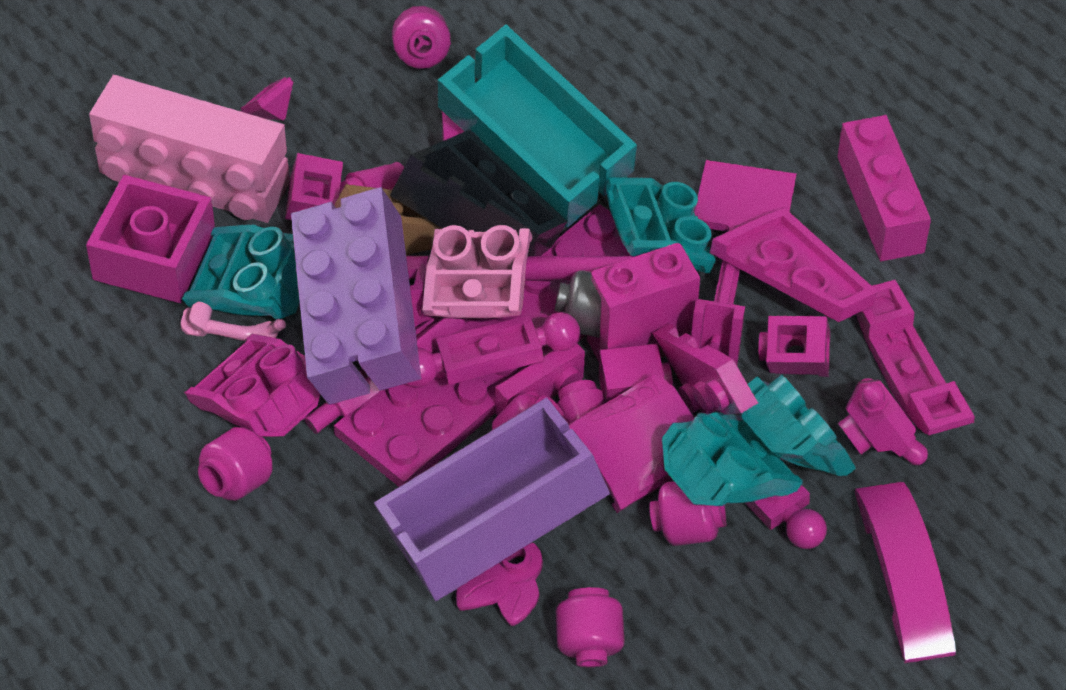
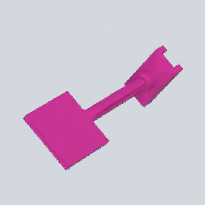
M706 160L698 193V202L694 211L695 216L704 221L710 229L729 232L781 207L790 212L796 174ZM722 260L714 301L696 299L691 336L694 337L700 349L709 345L731 357L738 367L745 306L734 305L740 269Z

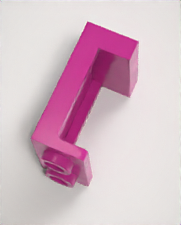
M675 243L592 271L591 281L601 298L600 338L587 335V341L598 361L600 350L658 344L653 332L668 323L676 327L679 337L685 333L691 335L696 299L699 297L700 276L681 244ZM658 344L659 353H660V358H661V357H664L665 354L663 353L661 347H660L659 344Z

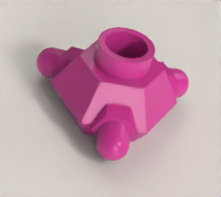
M871 378L859 381L845 408L850 415L838 423L859 453L862 455L871 447H874L877 452L892 450L899 457L902 456L913 465L923 464L928 458V451L924 445L916 440L914 435L916 431L915 426L879 379L873 380Z

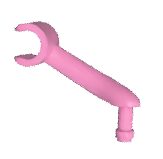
M196 302L191 308H186L181 319V329L185 334L203 337L208 333L246 341V338L252 333L276 338L278 332L286 327V323L282 319L251 326L211 320L213 310L203 302Z

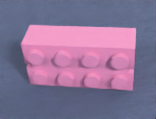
M117 75L111 77L89 113L94 142H97L95 150L99 173L105 174L111 180L120 182L124 174L211 197L213 207L232 212L236 217L243 220L256 219L266 223L269 222L289 186L288 158L284 157L287 153L284 124Z

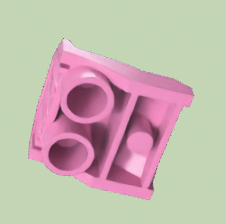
M457 225L435 229L432 250L426 267L422 309L424 314L447 318H501L521 315L526 261L529 244L533 237L530 229H520L519 235L516 230L505 225L494 226L486 232H474V230H469L468 232L465 228Z

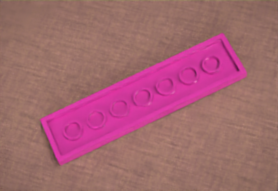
M599 204L555 241L553 247L541 256L631 255L621 241L612 213ZM525 280L521 315L501 318H467L465 320L466 325L458 332L526 315H531L535 328L542 327L547 317L558 313V311L554 310L560 283L570 284L571 280ZM580 334L578 342L586 335ZM547 345L542 346L543 357L553 351ZM436 348L432 352V354L438 353V348ZM529 365L451 385L448 384L445 371L437 373L435 379L423 387H414L406 383L384 389L351 414L338 421L334 425L335 436L400 487L435 466L495 414V387Z

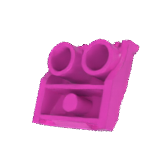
M253 333L246 338V342L201 382L195 387H190L185 392L189 401L199 409L213 412L230 423L255 432L259 437L285 436L318 406L321 395L307 378L305 355L299 353L293 345H287L281 339Z
M653 373L642 382L580 417L568 426L570 429H573L593 454L606 486L615 501L612 506L619 513L659 489L664 483L673 480L665 471L662 437L672 423L693 421L694 417L675 387L656 373Z

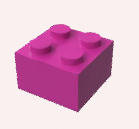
M123 174L86 244L93 280L181 303L213 239L211 232L215 227L211 197Z

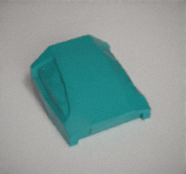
M608 178L605 186L609 208L621 241L631 256H638L679 243L684 248L697 271L710 273L716 261L714 255L710 253V247H707L711 238V230L704 221L695 216L694 209L698 202V196L690 186L681 182H669L662 185L653 178Z
M253 224L214 227L211 232L213 239L191 289L185 292L182 298L188 307H192L196 302H203L209 305L212 310L239 315L272 316L275 319H281L296 313L300 300L293 234L283 233L278 227L262 228Z
M782 374L771 383L761 380L758 376L748 383L758 404L744 411L741 418L776 456L795 465L825 471L838 476H847L856 469L844 447L837 442V436L829 425L812 407L807 409V404L802 396Z
M714 412L709 415L699 413L693 421L672 423L662 437L665 471L693 504L724 506L726 503L752 502L774 495L786 496L796 492L803 484V481L798 475H794L778 456L770 451L741 418L742 415H724L721 412Z

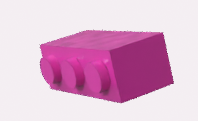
M887 115L842 123L837 158L880 262L925 253L931 218Z

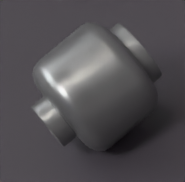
M579 270L572 276L570 284L560 283L554 311L573 316L579 324L580 334L600 338L601 298L591 281L592 272Z

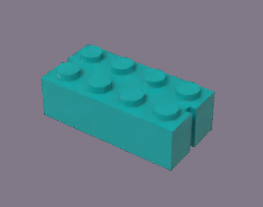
M507 24L476 48L475 60L470 55H467L438 79V108L464 132L471 130L567 220L566 228L597 203L598 192L603 196L607 194L605 185L609 177L626 178L634 171L637 144Z

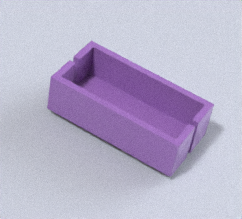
M382 187L340 199L341 207L336 208L332 202L291 213L307 378L329 405L370 394V385L352 363L357 360L380 391L421 379L402 219Z
M546 397L374 502L394 542L412 568H414L435 601H438L605 498L610 492L593 454L573 429L569 428L568 423Z

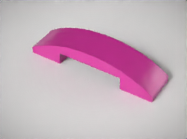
M896 280L873 285L872 287L878 291L874 305L857 313L856 316L865 340L900 407L909 419L928 436L974 423L975 416L954 381L945 382L913 326L914 311Z
M904 482L856 488L855 496L867 534L871 533L894 609L892 622L904 663L955 656L953 631L939 568L924 521L911 492Z

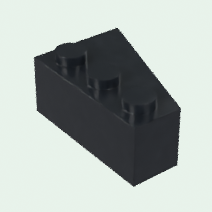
M471 130L411 154L390 193L391 197L441 228L457 225L465 228L468 232L469 230L486 232L494 226L505 225L516 230L518 235L520 229H530L533 237L529 244L528 256H541L552 248L567 223L565 218Z

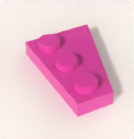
M784 207L713 238L711 254L837 322H841L873 306L878 291Z
M669 323L653 332L655 339L682 384L678 388L679 394L691 412H698L699 414L705 410L710 413L721 412L724 415L741 414L758 404L731 357L709 345L700 349L693 336L685 333L679 337L676 327Z

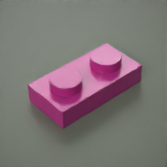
M577 343L566 351L553 350L543 357L544 361L529 365L496 386L495 414L498 416L520 394H530L536 398L544 394L553 398L565 385L582 380L584 378L585 351Z

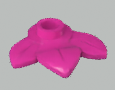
M533 542L457 588L458 609L461 611L471 610L498 603L501 614L510 626H515L523 621L534 609L539 599L536 578L542 570L543 558L538 546ZM517 557L525 558L521 563L512 564L508 562L509 560Z

